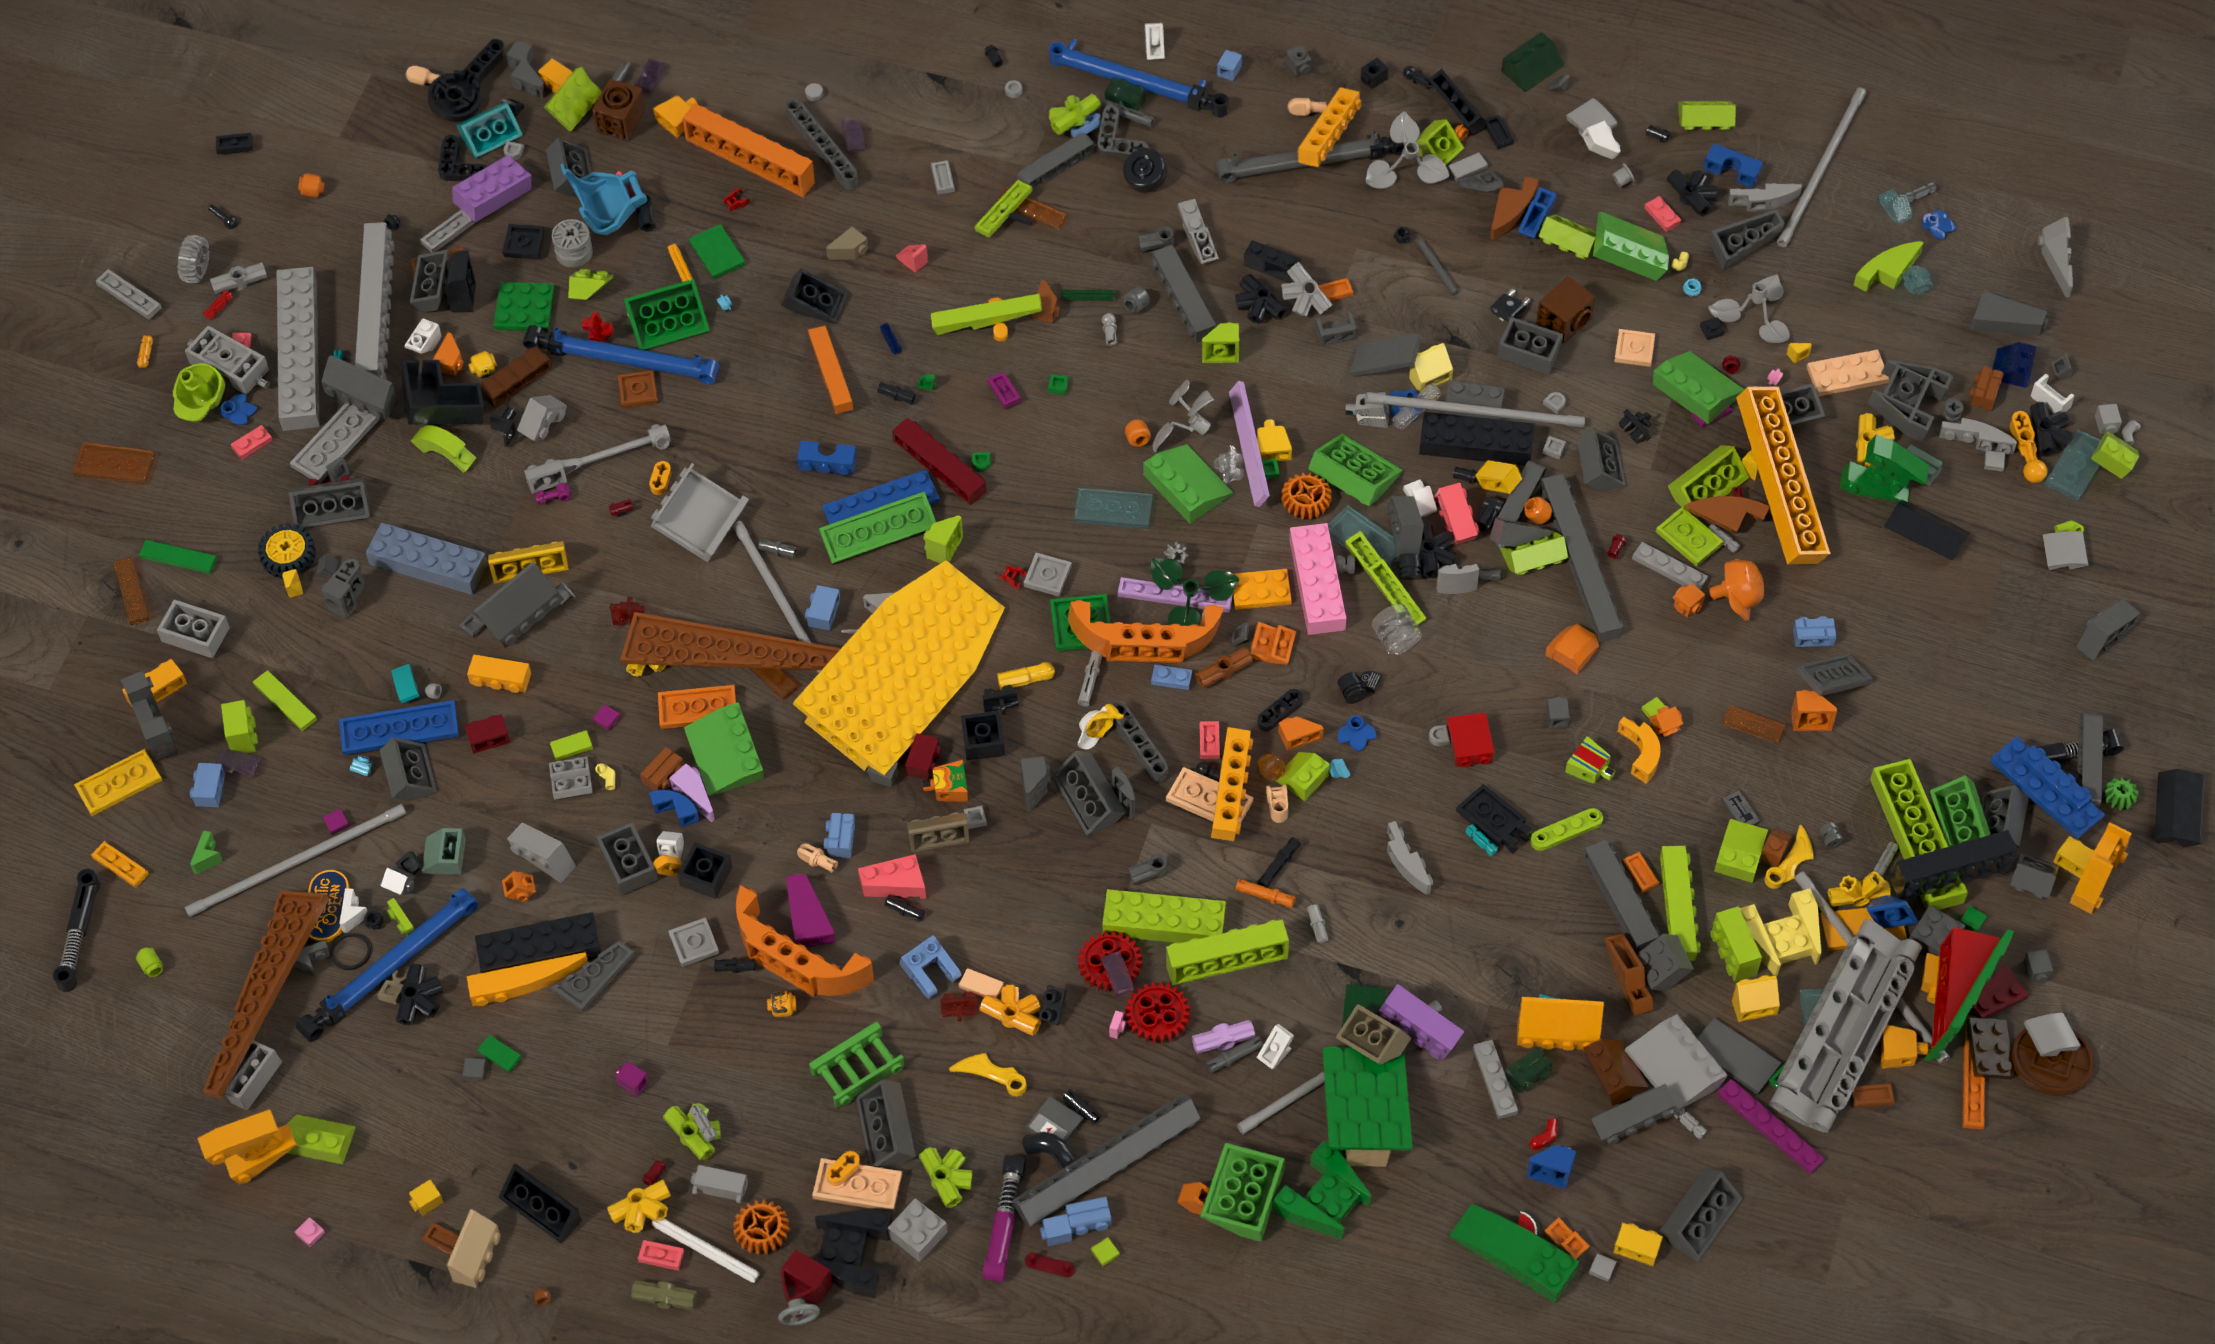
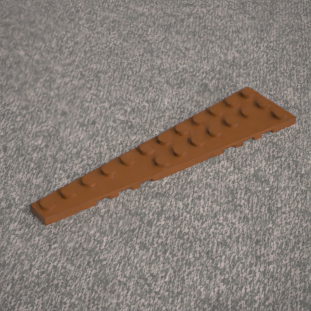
M634 612L620 663L822 670L841 648Z
M280 890L273 908L275 914L273 919L268 921V932L261 939V950L256 953L253 965L247 975L234 1009L236 1012L233 1020H230L228 1025L230 1030L227 1037H223L221 1043L223 1048L216 1055L214 1065L204 1086L203 1093L207 1097L222 1098L323 912L329 900L326 894Z

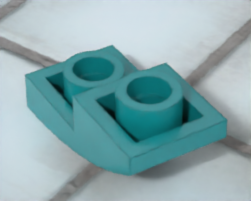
M410 664L391 670L401 704L419 697Z

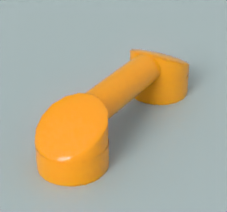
M994 297L991 298L988 301V303L1001 301L1002 299ZM1003 322L997 323L993 328L996 341L1002 342L1008 338V329Z

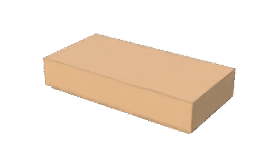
M968 968L959 983V988L981 997L989 994L995 998H998L1001 988L1004 986V982Z

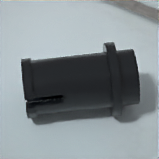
M994 45L987 46L985 48V56L990 59L993 67H1000L1003 64V60L998 54L997 47Z
M1650 125L1646 131L1647 136L1658 139L1660 143H1666L1670 137L1667 129L1662 130L1653 125Z
M1455 467L1453 478L1469 481V484L1476 482L1477 478L1475 475L1477 472L1474 469L1467 470Z

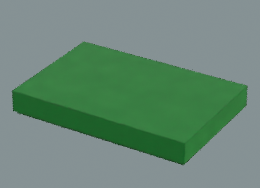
M721 224L689 238V243L713 280L746 265L745 260Z

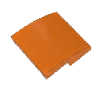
M1258 622L1249 651L1251 657L1264 662L1287 665L1296 631L1281 625L1275 628Z

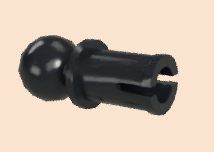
M1406 66L1404 68L1403 76L1406 79H1412L1413 83H1418L1427 90L1430 89L1428 85L1432 87L1428 80L1429 77L1422 74V71H1416L1413 66Z
M1207 762L1198 763L1196 766L1197 773L1203 776L1209 775L1210 779L1219 782L1221 770L1217 769V766L1212 769Z

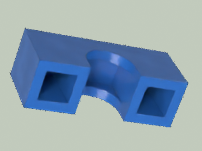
M1714 143L1705 158L1703 169L1720 176L1724 169L1733 168L1738 172L1736 182L1753 188L1761 174L1763 162Z
M800 441L797 456L798 469L853 475L857 458L856 446L837 444L836 451L832 455L825 456L820 454L819 442Z

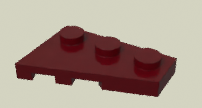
M2004 964L1982 988L1977 1002L1972 1006L1971 1011L1977 1018L1986 1019L2026 1000L2029 994L2008 966Z

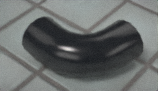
M1036 1132L1023 1137L1022 1144L1027 1154L1034 1155L1045 1152L1052 1156L1059 1168H1065L1077 1159L1066 1141L1056 1134Z

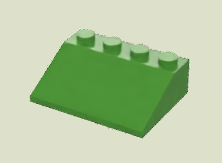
M1600 211L1598 213L1593 251L1594 257L1655 281L1667 271L1669 254L1663 236Z
M1691 351L1666 360L1653 372V385L1690 412L1696 414L1707 424L1737 400L1736 397L1745 390Z
M1343 433L1315 450L1308 467L1315 475L1318 474L1319 477L1324 478L1331 485L1337 486L1347 495L1353 496L1367 506L1379 500L1403 471Z
M1187 444L1157 453L1143 463V475L1189 523H1192L1234 495V492Z
M738 702L719 708L684 727L708 797L764 779L761 763Z
M1225 1143L1201 1213V1218L1241 1237L1261 1242L1273 1208V1199L1277 1196L1285 1172V1159Z

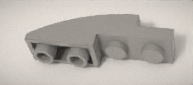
M1772 183L1765 184V189H1730L1728 206H1746L1747 212L1775 209L1799 199L1802 184Z
M1192 199L1178 203L1177 207L1183 220L1185 233L1201 265L1219 260L1196 200Z
M1965 418L1961 419L1960 424L1943 421L1939 432V438L1976 443V449L2013 454L2017 443L2011 436L1993 426Z
M1396 821L1388 823L1387 833L1391 841L1388 842L1387 852L1393 864L1410 884L1424 894H1430L1433 880L1431 875L1425 871L1426 864L1424 859L1419 857L1418 852L1411 853L1409 844L1404 842L1403 830L1401 827L1398 828Z

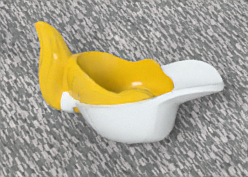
M1106 704L1100 711L1088 712L1079 722L1082 733L1078 741V747L1081 749L1094 747L1098 740L1104 736L1105 732L1112 727L1113 719H1122L1124 715L1120 714L1112 704Z

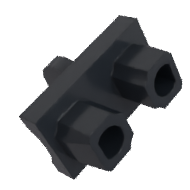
M1626 409L1623 412L1624 417L1618 422L1619 426L1625 432L1632 426L1635 428L1629 435L1636 444L1644 438L1647 441L1651 439V436L1648 434L1649 431L1644 427L1645 425L1649 428L1652 425L1649 422L1651 415L1648 412L1642 414L1639 411L1636 413L1637 419Z
M1011 685L1003 686L1001 688L1002 691L996 693L994 689H985L984 695H982L984 711L1000 710L1002 715H1006L1005 709L1019 706L1017 690L1013 689Z
M1047 985L1043 997L1042 1011H1040L1039 1016L1041 1021L1057 1026L1060 1025L1063 1009L1067 1005L1065 1003L1067 990Z

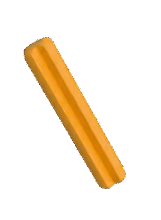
M676 244L669 245V254L682 281L693 279Z

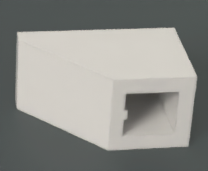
M1605 121L1586 128L1581 134L1588 149L1595 153L1615 159L1621 152L1618 142L1615 141L1612 135L1611 128Z
M422 318L406 342L405 348L421 354L433 351L442 338L439 324Z
M663 831L656 841L659 857L669 855L681 859L684 846L682 833Z

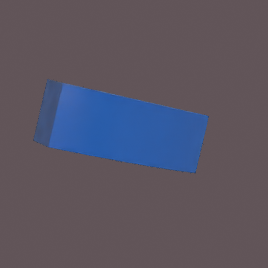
M1541 187L1539 188L1518 230L1519 234L1533 239L1536 238L1557 200L1556 193Z

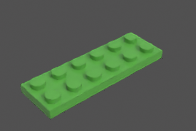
M921 492L821 527L819 532L831 564H835L926 532L927 529L930 530L933 523H936L925 492Z

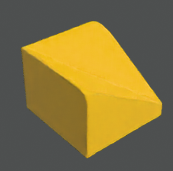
M1790 343L1787 355L1793 363H1797L1809 357L1812 345L1810 343Z
M297 570L283 572L282 576L288 596L291 598L302 595L303 590Z

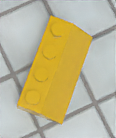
M563 541L545 545H534L523 549L518 548L507 552H496L488 556L494 584L510 581L532 562L537 565L543 574L569 570Z

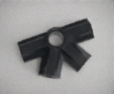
M1677 169L1667 176L1669 184L1679 193L1680 201L1685 205H1689L1698 216L1702 217L1711 210L1712 206L1708 201H1716L1717 186H1703L1707 179L1703 171H1693L1688 179Z
M1247 274L1242 278L1239 285L1245 292L1235 294L1238 310L1250 308L1247 319L1252 323L1258 324L1263 322L1266 311L1275 320H1280L1285 315L1287 307L1271 293V289L1268 286L1262 285L1252 274Z
M2044 402L2032 404L2030 411L2034 426V438L2037 441L2039 454L2042 456L2055 454V444L2065 448L2072 433L2063 429L2070 423L2068 415L2065 411H2058L2049 416L2048 407Z
M1423 522L1424 528L1420 547L1422 573L1426 578H1434L1438 576L1439 565H1453L1457 554L1447 549L1455 545V540L1450 531H1444L1434 537L1433 525L1429 522Z
M413 963L409 965L405 984L401 988L402 997L396 1021L402 1025H414L417 1011L428 1019L434 1017L440 1007L431 998L443 993L438 976L425 980L427 968L420 964ZM415 992L414 996L408 997L409 993Z

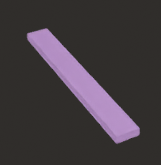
M1238 381L1229 391L1254 506L1260 507L1270 495L1244 382Z

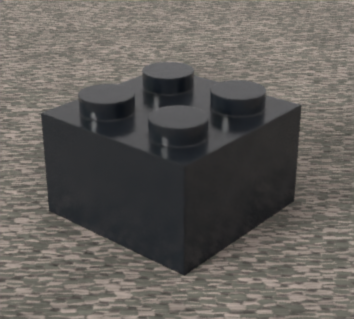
M999 711L961 716L966 760L1005 756Z
M694 843L678 873L680 886L716 899L733 867L731 856Z

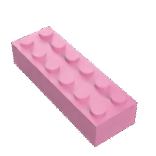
M1328 524L1291 527L1289 540L1308 635L1344 631L1346 629V614Z

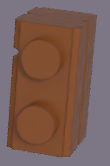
M1982 367L1980 373L1976 372L1973 382L1976 383V387H1972L1969 397L1972 398L1971 406L1982 407V409L1989 411L1993 409L2003 372L1987 367Z
M664 747L640 774L641 782L653 791L667 790L671 785L669 778L684 766L683 759Z

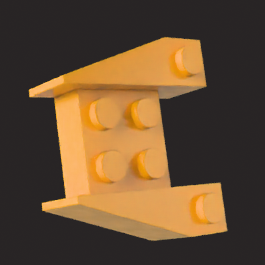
M2109 822L2105 833L2084 869L2070 904L2092 914L2094 908L2099 909L2104 899L2101 897V894L2112 869H2116L2119 863L2123 864L2129 854L2125 851L2132 833Z
M270 1109L216 1128L197 1138L205 1160L213 1166L225 1162L231 1179L239 1185L249 1182L253 1177L260 1174L297 1145L289 1124L278 1128Z

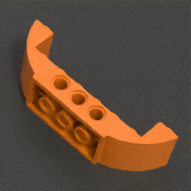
M1077 600L1070 604L1068 622L1076 637L1087 648L1097 651L1103 657H1106V661L1183 663L1184 659L1202 651L1211 642L1220 625L1224 606L1215 604L1205 606L1200 623L1201 626L1196 624L1190 626H1181L1179 624L1161 625L1159 623L1143 625L1142 623L1123 624L1121 622L1109 624L1100 621L1090 623V602Z
M740 885L736 897V912L741 938L747 949L749 959L755 958L757 964L813 997L816 994L836 996L852 993L874 981L872 962L865 955L860 956L854 953L841 970L837 965L824 961L823 957L819 954H812L802 944L797 945L788 936L778 934L770 925L760 923L757 919L760 914L757 893L749 887L745 888Z

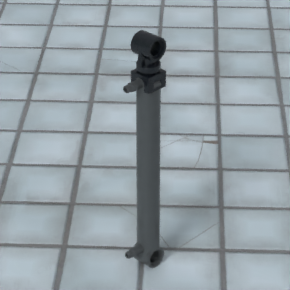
M1373 131L1372 135H1367L1365 140L1334 144L1333 149L1328 152L1325 161H1322L1321 164L1369 157L1370 160L1382 159V155L1388 154L1389 151H1393L1395 155H1402L1405 145L1393 142L1390 136L1389 138H1386V136L1380 138L1377 131ZM1298 150L1240 160L1238 154L1234 153L1232 160L1224 158L1216 163L1218 176L1222 183H1230L1240 177L1310 166L1298 163Z

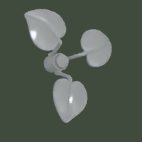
M1404 111L1396 117L1390 128V137L1393 142L1405 145L1401 157L1392 167L1383 160L1371 163L1367 170L1366 183L1377 189H1385L1392 186L1396 181V174L1392 170L1395 169L1403 158L1413 159L1416 157L1418 164H1420L1417 174L1425 183L1433 184L1445 180L1449 177V173L1445 164L1435 155L1427 154L1423 157L1422 161L1420 160V154L1417 153L1419 146L1415 142L1420 134L1419 127Z
M1777 274L1754 283L1752 293L1748 294L1746 301L1740 308L1739 304L1732 299L1719 300L1713 305L1708 306L1710 313L1715 318L1718 317L1720 321L1735 322L1741 318L1740 312L1744 310L1750 299L1756 304L1762 303L1766 325L1760 327V337L1770 343H1783L1789 340L1790 334L1787 326L1778 320L1769 323L1767 317L1766 300L1776 301L1783 296V287Z
M1186 379L1175 390L1169 400V404L1174 405L1179 400L1189 411L1188 416L1191 418L1188 423L1190 426L1174 421L1171 423L1167 422L1154 437L1153 451L1157 453L1161 443L1172 432L1174 426L1188 429L1191 432L1195 430L1201 435L1207 432L1211 423L1200 416L1197 411L1214 400L1209 391L1205 390L1194 401L1193 407L1190 408L1182 400V396L1189 388L1190 381Z

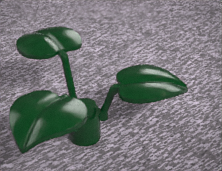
M1153 558L1151 561V576L1159 588L1169 590L1175 583L1176 585L1183 586V593L1187 596L1186 608L1177 606L1170 611L1168 615L1169 625H1199V612L1195 609H1189L1190 599L1197 595L1198 589L1208 590V594L1213 600L1224 601L1233 594L1239 582V578L1236 575L1222 570L1212 571L1205 576L1204 582L1207 587L1201 586V584L1198 585L1193 579L1178 582L1177 580L1182 577V567L1176 560Z

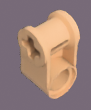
M1283 784L1282 787L1270 788V786H1266L1271 819L1274 822L1282 823L1288 818L1286 784Z

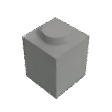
M2117 404L2098 405L2095 419L2099 433L2104 434L2107 430L2112 434L2117 433L2122 423Z

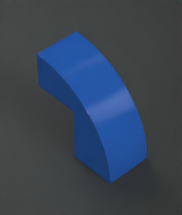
M670 790L649 792L655 814L675 809L681 828L700 822L694 804L684 795Z

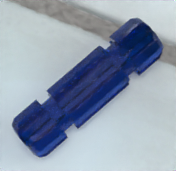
M888 323L882 324L880 331L884 335L894 355L901 353V346Z

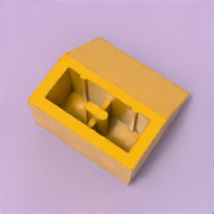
M1764 975L1753 980L1743 979L1736 983L1732 1003L1738 1022L1778 1014L1780 1003L1776 975L1770 977Z

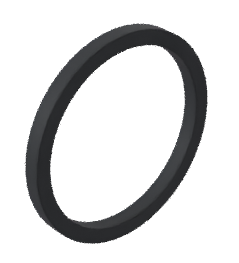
M347 933L338 937L330 950L333 963L344 970H353L361 967L367 962L371 953L368 940L357 933ZM347 937H358L367 945L365 958L353 966L341 965L334 958L336 945Z

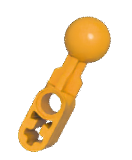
M2017 411L2012 416L2009 428L2013 439L2017 441L2016 447L2026 460L2023 474L2029 482L2040 483L2047 476V466L2041 460H2037V448L2034 441L2035 434L2028 414L2024 411Z

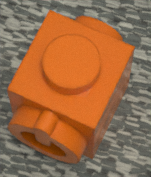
M1692 583L1687 587L1683 585L1672 597L1675 600L1674 607L1679 613L1684 614L1688 618L1693 613L1699 612L1704 603L1705 594Z
M1668 705L1657 710L1658 714L1649 717L1656 735L1662 733L1664 737L1681 730L1679 726L1683 724L1682 714L1677 710L1676 706L1670 709Z

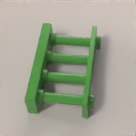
M878 1022L873 1023L809 1063L810 1072L813 1077L823 1076L836 1093L833 1097L836 1108L849 1104L854 1097L891 1074H897L905 1066L904 1057L899 1055L894 1059L880 1040L882 1029ZM869 1044H874L887 1061V1064L879 1069L876 1068L863 1050ZM853 1054H857L871 1073L861 1080L846 1061ZM835 1065H840L853 1083V1085L845 1090L841 1088L829 1071Z

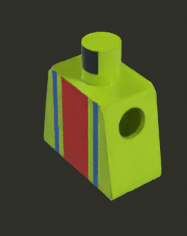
M1589 737L1585 738L1568 760L1565 770L1566 773L1592 784L1596 783L1600 776L1610 781L1616 771L1608 767L1611 756Z

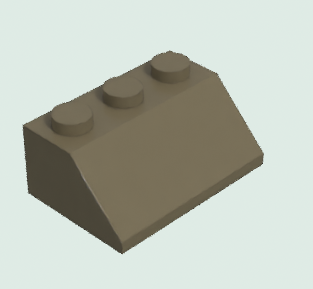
M952 813L942 817L934 816L925 820L916 819L906 823L911 852L969 842L968 822L965 813Z
M1359 1004L1356 1005L1335 1037L1378 1064H1383L1400 1056L1411 1040V1037L1400 1028Z

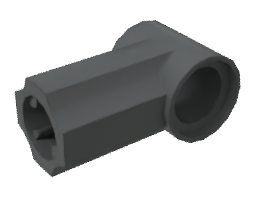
M1162 227L1158 232L1138 236L1141 252L1164 248L1170 245L1174 247L1173 230L1169 227Z
M1155 854L1148 861L1128 868L1129 876L1134 885L1154 877L1163 878L1168 871L1166 858L1161 854ZM1157 864L1163 865V866L1160 867V868H1155V867H1154V866L1157 865Z

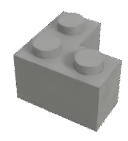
M551 395L530 398L517 431L533 441L543 440L548 435L550 424L561 422L564 418L567 405Z

